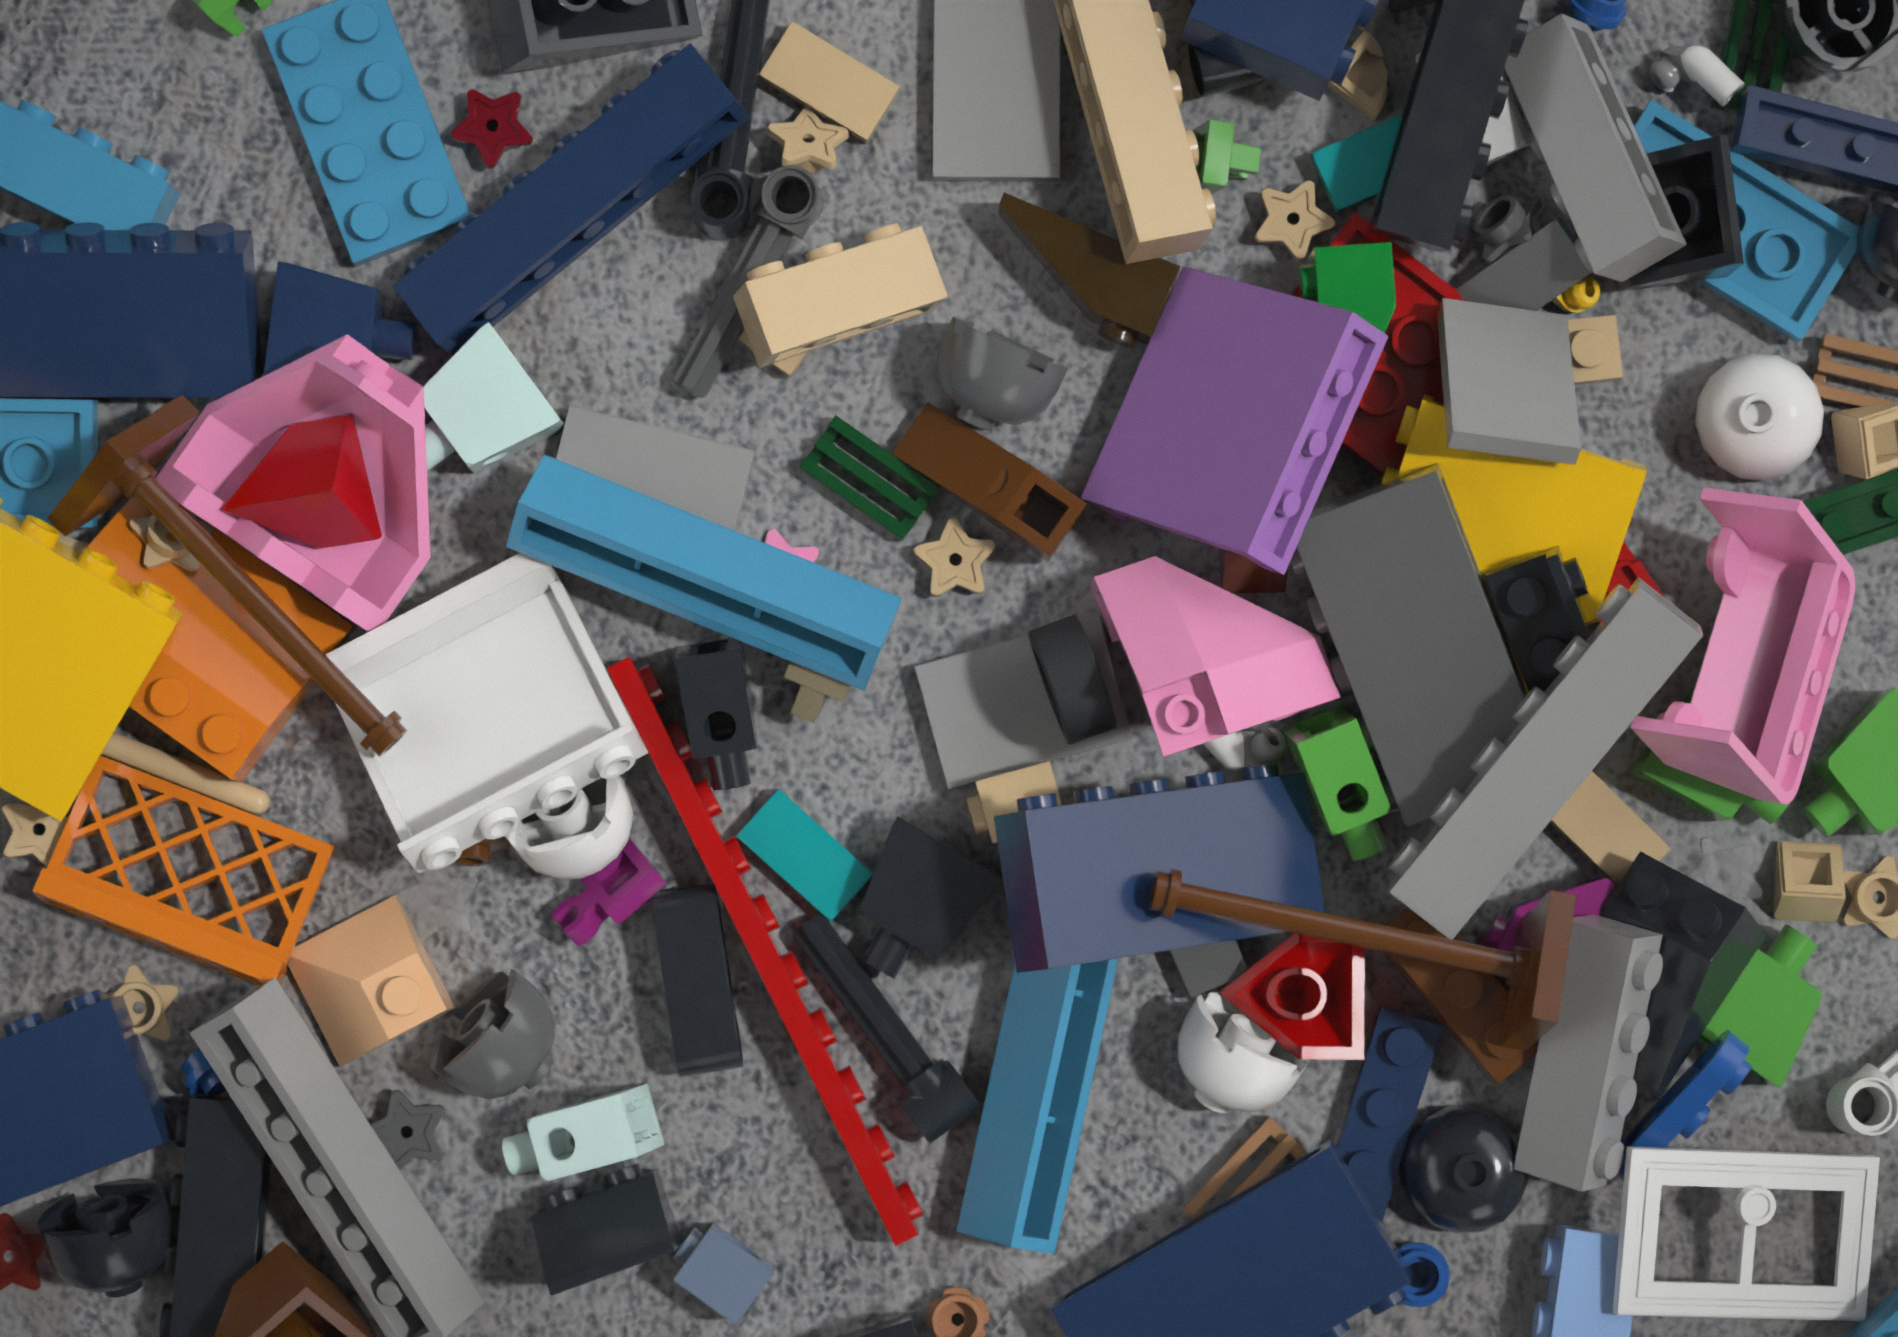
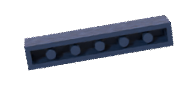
M691 43L682 50H673L662 56L651 69V75L632 91H622L613 96L602 108L601 116L583 131L571 132L563 137L554 146L552 156L534 171L520 173L509 181L503 189V196L484 212H474L461 220L453 231L454 236L435 252H425L412 260L404 270V277L395 283L393 287L435 343L454 356L482 326L489 322L494 327L751 117Z

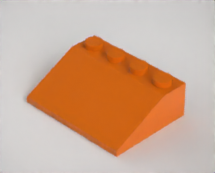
M134 496L126 502L86 548L93 549L114 561L118 565L116 574L139 586L140 582L145 580L169 592L176 599L173 607L181 610L184 614L168 638L129 707L231 780L244 782L315 681L201 563L196 572H190L172 562L151 570L144 567L146 544L131 531L130 521L134 518L151 517L152 513ZM193 513L198 521L207 522L195 513ZM214 527L210 536L324 654L342 646L355 626ZM172 533L166 535L168 541L174 542L177 540Z

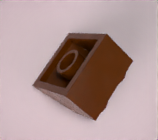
M283 1241L233 1284L214 1337H377L361 1306Z

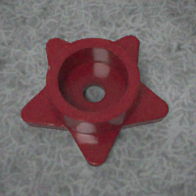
M474 89L467 92L468 117L453 129L451 139L456 142L476 146L486 168L493 169L504 152L512 147L531 145L533 142L531 134L518 121L522 95L515 91L492 100ZM491 120L498 122V128L495 131H489L486 127L487 123Z

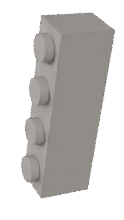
M1560 13L1526 34L1519 55L1516 58L1512 56L1507 57L1505 70L1516 105L1523 109L1531 127L1526 131L1528 142L1537 157L1546 162L1555 182L1550 186L1552 197L1561 212L1571 218L1579 237L1575 240V249L1584 266L1592 273L1623 282L1687 244L1590 26Z
M1595 914L1573 917L1558 1023L1539 1039L1513 1169L1580 1192L1612 1184V1179L1619 1172L1624 1158V1146L1620 1140L1625 1116L1631 1111L1637 1094V1084L1633 1079L1638 1053L1644 1048L1649 1036L1650 1022L1646 1014L1651 990L1657 985L1662 973L1663 959L1659 953L1662 934Z

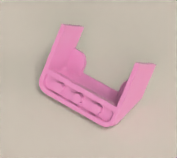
M1703 487L1700 500L1721 525L1719 534L1714 536L1709 543L1706 565L1708 571L1713 574L1716 584L1724 594L1691 703L1673 702L1666 712L1659 714L1657 719L1637 716L1632 721L1630 728L1667 766L1760 801L1787 805L1794 799L1799 789L1847 626L1855 594L1854 571L1801 500Z

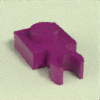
M629 838L616 859L601 871L581 878V881L587 888L579 895L570 897L560 903L554 909L552 917L564 928V933L577 946H582L595 936L605 919L610 916L618 925L621 924L665 886L667 882L640 848Z

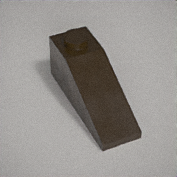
M1004 192L999 203L998 215L1089 321L1101 325L1098 334L1113 343L1127 348H1133L1136 341L1148 345L1181 266L1162 258L1126 264L1119 240Z

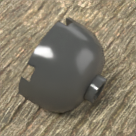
M953 316L941 343L937 357V371L944 393L961 405L957 414L958 418L992 432L996 421L1019 425L1032 421L1047 409L1061 386L1068 370L1067 366L1053 363L1054 359L992 330L986 334L973 328V322Z
M511 969L509 976L503 971L497 972L482 983L462 1003L454 1014L459 1020H463L455 1035L451 1039L442 1032L435 1043L430 1057L431 1070L450 1085L474 1097L491 1100L510 1095L523 1085L527 1089H531L546 1076L553 1063V1059L548 1056L555 1039L553 1013L547 999L517 971Z

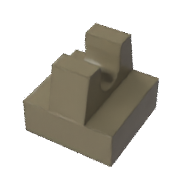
M791 661L783 677L801 685L790 714L812 723L819 717L827 696L843 702L852 687Z

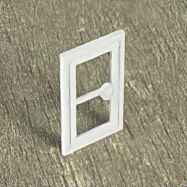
M1627 1146L1613 1298L1614 1315L1864 1321L1867 1309L1880 1157L1855 1154ZM1662 1185L1743 1188L1735 1200L1736 1214L1742 1220L1737 1283L1654 1281ZM1767 1189L1842 1191L1834 1285L1752 1283L1756 1226L1769 1222L1776 1210L1775 1198Z

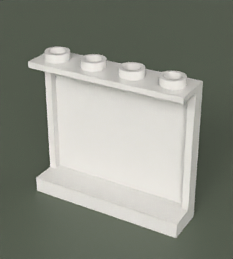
M522 553L512 556L325 654L385 717L396 711L402 717L400 723L408 730L389 751L379 757L372 749L366 751L360 745L367 735L336 704L401 841L397 846L418 874L427 869L436 870L452 864L461 856L463 850L484 839H497L511 833L518 827L520 820L543 808L553 809L568 803L576 796L579 789L600 778H614L625 773L635 764L636 759L648 753L555 566Z

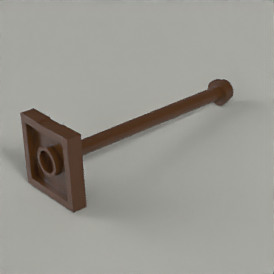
M182 394L138 423L133 424L107 440L47 519L66 537L126 497L130 499L136 496L361 728L367 736L361 741L360 745L366 751L372 749L379 757L389 751L408 731L400 723L402 717L396 711L385 717L154 478L157 474L155 469L200 412Z
M1171 868L1169 873L1157 871L1150 894L1149 909L1160 911L1161 917L1172 919L1175 909L1178 908L1505 977L1506 985H1509L1500 1044L1502 1046L1526 1051L1558 1023L1576 895L1550 890L1539 901L1538 905L1519 921L1516 944L1511 952L1182 883V871Z

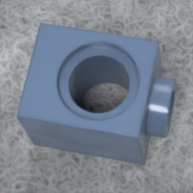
M716 1223L712 1224L705 1235L694 1227L672 1258V1260L682 1266L673 1280L734 1325H737L776 1269L774 1265Z

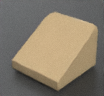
M1898 401L1845 409L1832 414L1831 420L1837 467L1842 474L1869 479L1898 469Z
M1777 841L1773 898L1774 917L1779 920L1835 922L1838 920L1846 899L1841 844Z

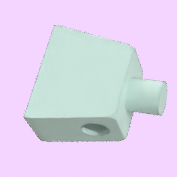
M489 322L482 326L423 387L424 408L433 419L425 425L427 471L456 451L473 473H476L558 433L564 428V423Z
M646 1083L528 1118V1131L503 1138L502 1150L505 1163L512 1175L539 1169L542 1179L546 1182L636 1158L665 1144L649 1086ZM569 1132L572 1134L574 1138L575 1147L571 1144L569 1140Z

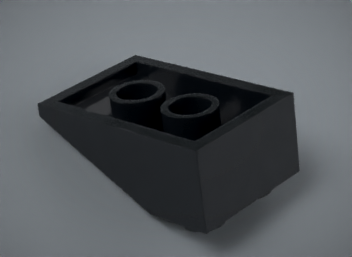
M487 0L502 72L560 66L697 39L703 36L696 0Z
M1640 851L1606 902L1601 917L1663 935L1659 950L1663 959L1662 973L1657 985L1651 990L1646 1014L1650 1022L1649 1036L1644 1048L1638 1053L1633 1077L1636 1083L1661 1097L1766 936L1746 907Z

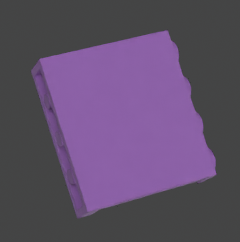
M1183 266L1091 472L1081 499L1119 521L1125 522L1128 517L1240 554L1264 569L1284 575L1388 336L1352 311Z

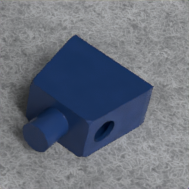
M278 261L264 376L347 334L378 357L412 361L417 344V323L383 319L385 297L378 289L291 263Z

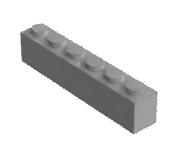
M1639 577L1628 590L1621 584H1618L1611 591L1595 613V616L1602 620L1587 641L1578 635L1572 639L1553 664V667L1560 671V674L1545 692L1535 686L1525 696L1511 716L1519 723L1503 743L1496 737H1493L1485 745L1470 766L1471 769L1478 773L1462 793L1452 787L1429 816L1436 823L1434 828L1421 843L1411 837L1390 863L1388 868L1396 874L1392 878L1389 892L1448 939L1453 940L1703 637L1701 626Z
M276 978L233 1001L190 1032L192 1038L386 1337H447L484 1303L482 1297Z

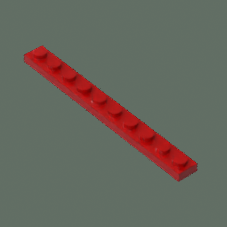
M631 657L608 667L607 670L895 1247L919 1235V1229L914 1220L924 1215L923 1210L908 1181L896 1185L885 1163L895 1158L894 1152L879 1123L869 1128L867 1127L857 1107V1104L867 1100L850 1065L841 1070L838 1069L828 1049L829 1046L838 1042L821 1008L810 1013L799 989L809 985L808 980L792 950L781 955L770 933L780 928L779 922L764 893L754 898L752 897L742 877V874L752 870L735 835L726 840L723 839L713 817L723 813L722 808L706 778L695 783L684 761L692 757L690 744L678 721L667 726L656 703L666 699L653 670L649 664L638 669Z

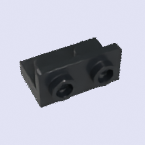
M1559 546L1485 573L1486 582L1529 692L1535 686L1545 692L1560 674V671L1553 667V664L1565 647L1577 635L1587 641L1601 623L1599 618L1587 621L1579 601V597L1589 594L1583 573L1576 557L1564 561Z

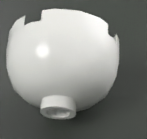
M1752 353L1728 361L1709 377L1697 399L1695 425L1703 449L1718 467L1740 479L1767 481L1790 474L1810 457L1822 435L1824 408L1817 386L1800 366L1779 355Z
M620 775L608 779L600 778L579 789L576 796L568 803L553 809L543 808L520 820L518 827L505 835V838L518 855L536 872L561 880L581 879L601 871L618 857L629 839L633 810L625 783Z
M1210 992L1205 1001L1202 995L1196 998L1184 1019L1178 1035L1179 1064L1187 1080L1196 1088L1194 1092L1196 1099L1207 1108L1219 1113H1227L1229 1109L1240 1112L1268 1109L1288 1094L1310 1061V1059H1297L1219 992Z

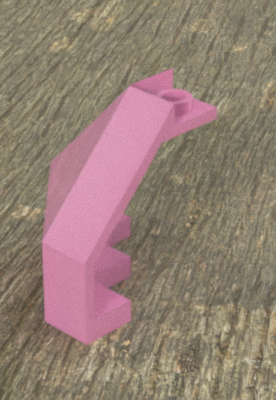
M348 334L207 404L155 478L182 506L231 537L258 558L304 587L331 608L368 632L386 623L431 558L423 386L390 366ZM353 413L382 533L381 538L318 548L256 524L251 520H246L220 510L290 425L296 422Z
M1156 556L1095 576L1090 584L1110 643L1113 644L1120 641L1135 675L1163 757L1271 720L1273 723L1341 698L1319 635Z

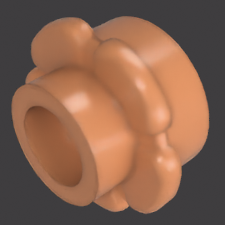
M963 1287L948 1288L943 1291L940 1299H934L929 1304L926 1311V1323L929 1327H932V1337L985 1336L984 1325L989 1321L988 1307L981 1297H973L968 1289ZM955 1313L963 1315L964 1321L961 1325L952 1323L951 1318Z

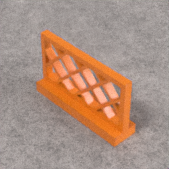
M100 755L78 794L46 869L42 867L32 892L40 902L254 985L261 986L273 978H276L279 984L282 985L288 971L287 964L336 849L335 846ZM108 774L130 783L138 805L103 819L94 798L104 775ZM140 787L157 793L160 796L145 801ZM173 801L189 806L198 828L162 842L150 811ZM91 809L96 822L81 828ZM199 810L220 819L204 824ZM143 814L156 845L120 860L107 829ZM232 824L249 829L258 851L222 866L209 834ZM101 832L113 861L112 864L89 874L66 866L75 842ZM258 833L280 842L264 848ZM203 837L216 869L180 883L167 852ZM292 847L316 855L307 879L283 889L281 888L269 860L270 856ZM160 855L173 887L149 897L134 892L125 869ZM262 860L275 892L239 906L226 875ZM118 873L123 887L102 879ZM220 878L233 910L210 920L193 915L184 893ZM301 892L292 913L286 898ZM178 896L183 911L162 902ZM280 901L289 923L279 947H275L254 939L244 916ZM237 919L243 934L221 925Z

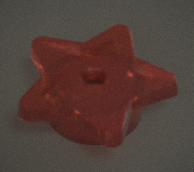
M7 1213L0 1215V1290L14 1283L36 1291L41 1286L36 1260L45 1250L42 1237L38 1234H23L12 1216ZM8 1250L13 1251L16 1256L12 1263L7 1262L4 1258V1254Z

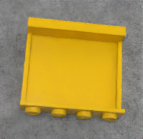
M1424 395L1420 409L1407 405L1395 442L1406 445L1407 449L1400 470L1387 466L1381 484L1436 463L1439 464L1528 694V688L1486 582L1485 573L1559 546L1564 561L1576 557L1583 573L1589 594L1579 597V601L1587 621L1598 618L1595 616V613L1602 604L1647 474L1646 465L1625 458H1621L1619 461L1581 449L1576 464H1566L1447 448L1444 404L1433 401L1434 397Z
M0 497V506H1L2 503H3V500H2V498ZM0 508V788L62 822L184 612L173 607L176 601L175 597L163 588L145 580H142L139 586L117 575L118 565L105 555L86 547L80 554L59 542L58 539L61 533L49 523L32 515H26L22 521Z

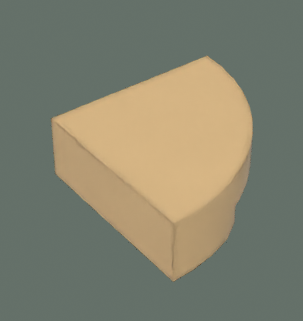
M1365 30L1351 47L1357 51L1342 85L1340 86L1329 81L1328 86L1374 121L1387 97L1388 71L1381 47L1373 36Z

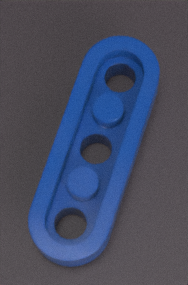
M1730 1030L1723 1032L1621 1141L1624 1146V1158L1617 1176L1624 1181L1627 1146L1666 1148L1678 1134L1682 1135L1685 1139L1689 1138L1708 1116L1710 1108L1706 1104L1715 1094L1721 1090L1726 1095H1729L1744 1080L1752 1066L1745 1060L1750 1047Z

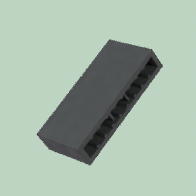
M1438 463L1312 510L1290 561L1296 575L1307 572L1315 596L1307 598L1311 617L1320 635L1330 632L1339 654L1330 658L1336 681L1343 694L1354 692L1362 715L1355 718L1358 721L1369 752L1377 751L1385 775L1379 776L1391 807L1389 813L1400 810L1406 827L1430 819L1429 816L1452 787L1461 793L1478 774L1470 768L1471 764L1493 737H1496L1503 743L1519 723L1511 716L1527 695Z

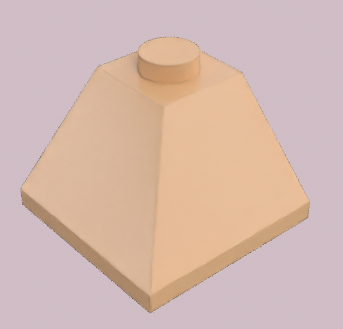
M394 895L297 945L288 962V966L340 1067L455 1008L398 895Z

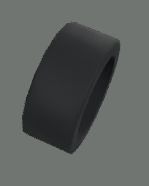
M1071 615L1030 630L1028 636L1034 658L1050 704L1067 744L1071 745L1115 729L1117 724L1112 704L1096 657L1078 616Z

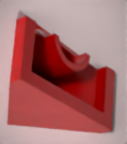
M353 413L296 422L290 425L220 510L246 520H251L256 524L318 548L381 538L382 533Z
M1293 933L1219 992L1297 1059L1364 1060L1365 948Z

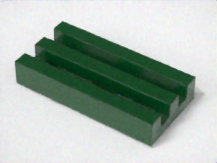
M1749 0L1732 1L1720 60L1733 72L1735 71ZM1758 0L1742 77L1745 85L1740 90L1739 95H1736L1724 106H1721L1712 97L1710 108L1719 110L1728 108L1736 110L1735 113L1739 112L1742 92L1749 85H1756L1772 3L1777 4L1778 0ZM1779 27L1766 89L1777 92L1782 91L1790 53Z
M835 415L829 423V427L819 437L814 448L805 457L799 468L897 538L904 541L940 488ZM838 436L843 437L921 492L917 500H912L835 446L833 443ZM826 455L906 511L907 514L902 521L899 522L818 465L823 457Z

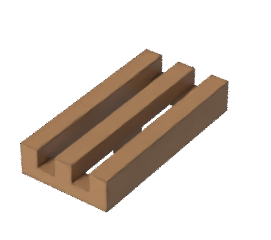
M1827 333L1821 336L1811 378L1818 388L1821 401L1850 408L1894 402L1825 385L1827 375L1898 392V376L1830 360L1833 352L1898 368V350Z
M1268 1115L1181 1209L1192 1220L1202 1215L1204 1212L1200 1209L1270 1135L1278 1144L1225 1201L1267 1177L1288 1153L1295 1159H1298L1308 1152Z

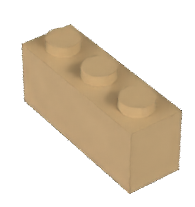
M899 223L890 224L864 235L863 238L866 244L843 250L841 242H835L808 252L805 255L806 263L785 269L782 261H775L746 273L748 281L741 286L733 298L759 368L934 311L948 298L923 227L919 226L902 232Z

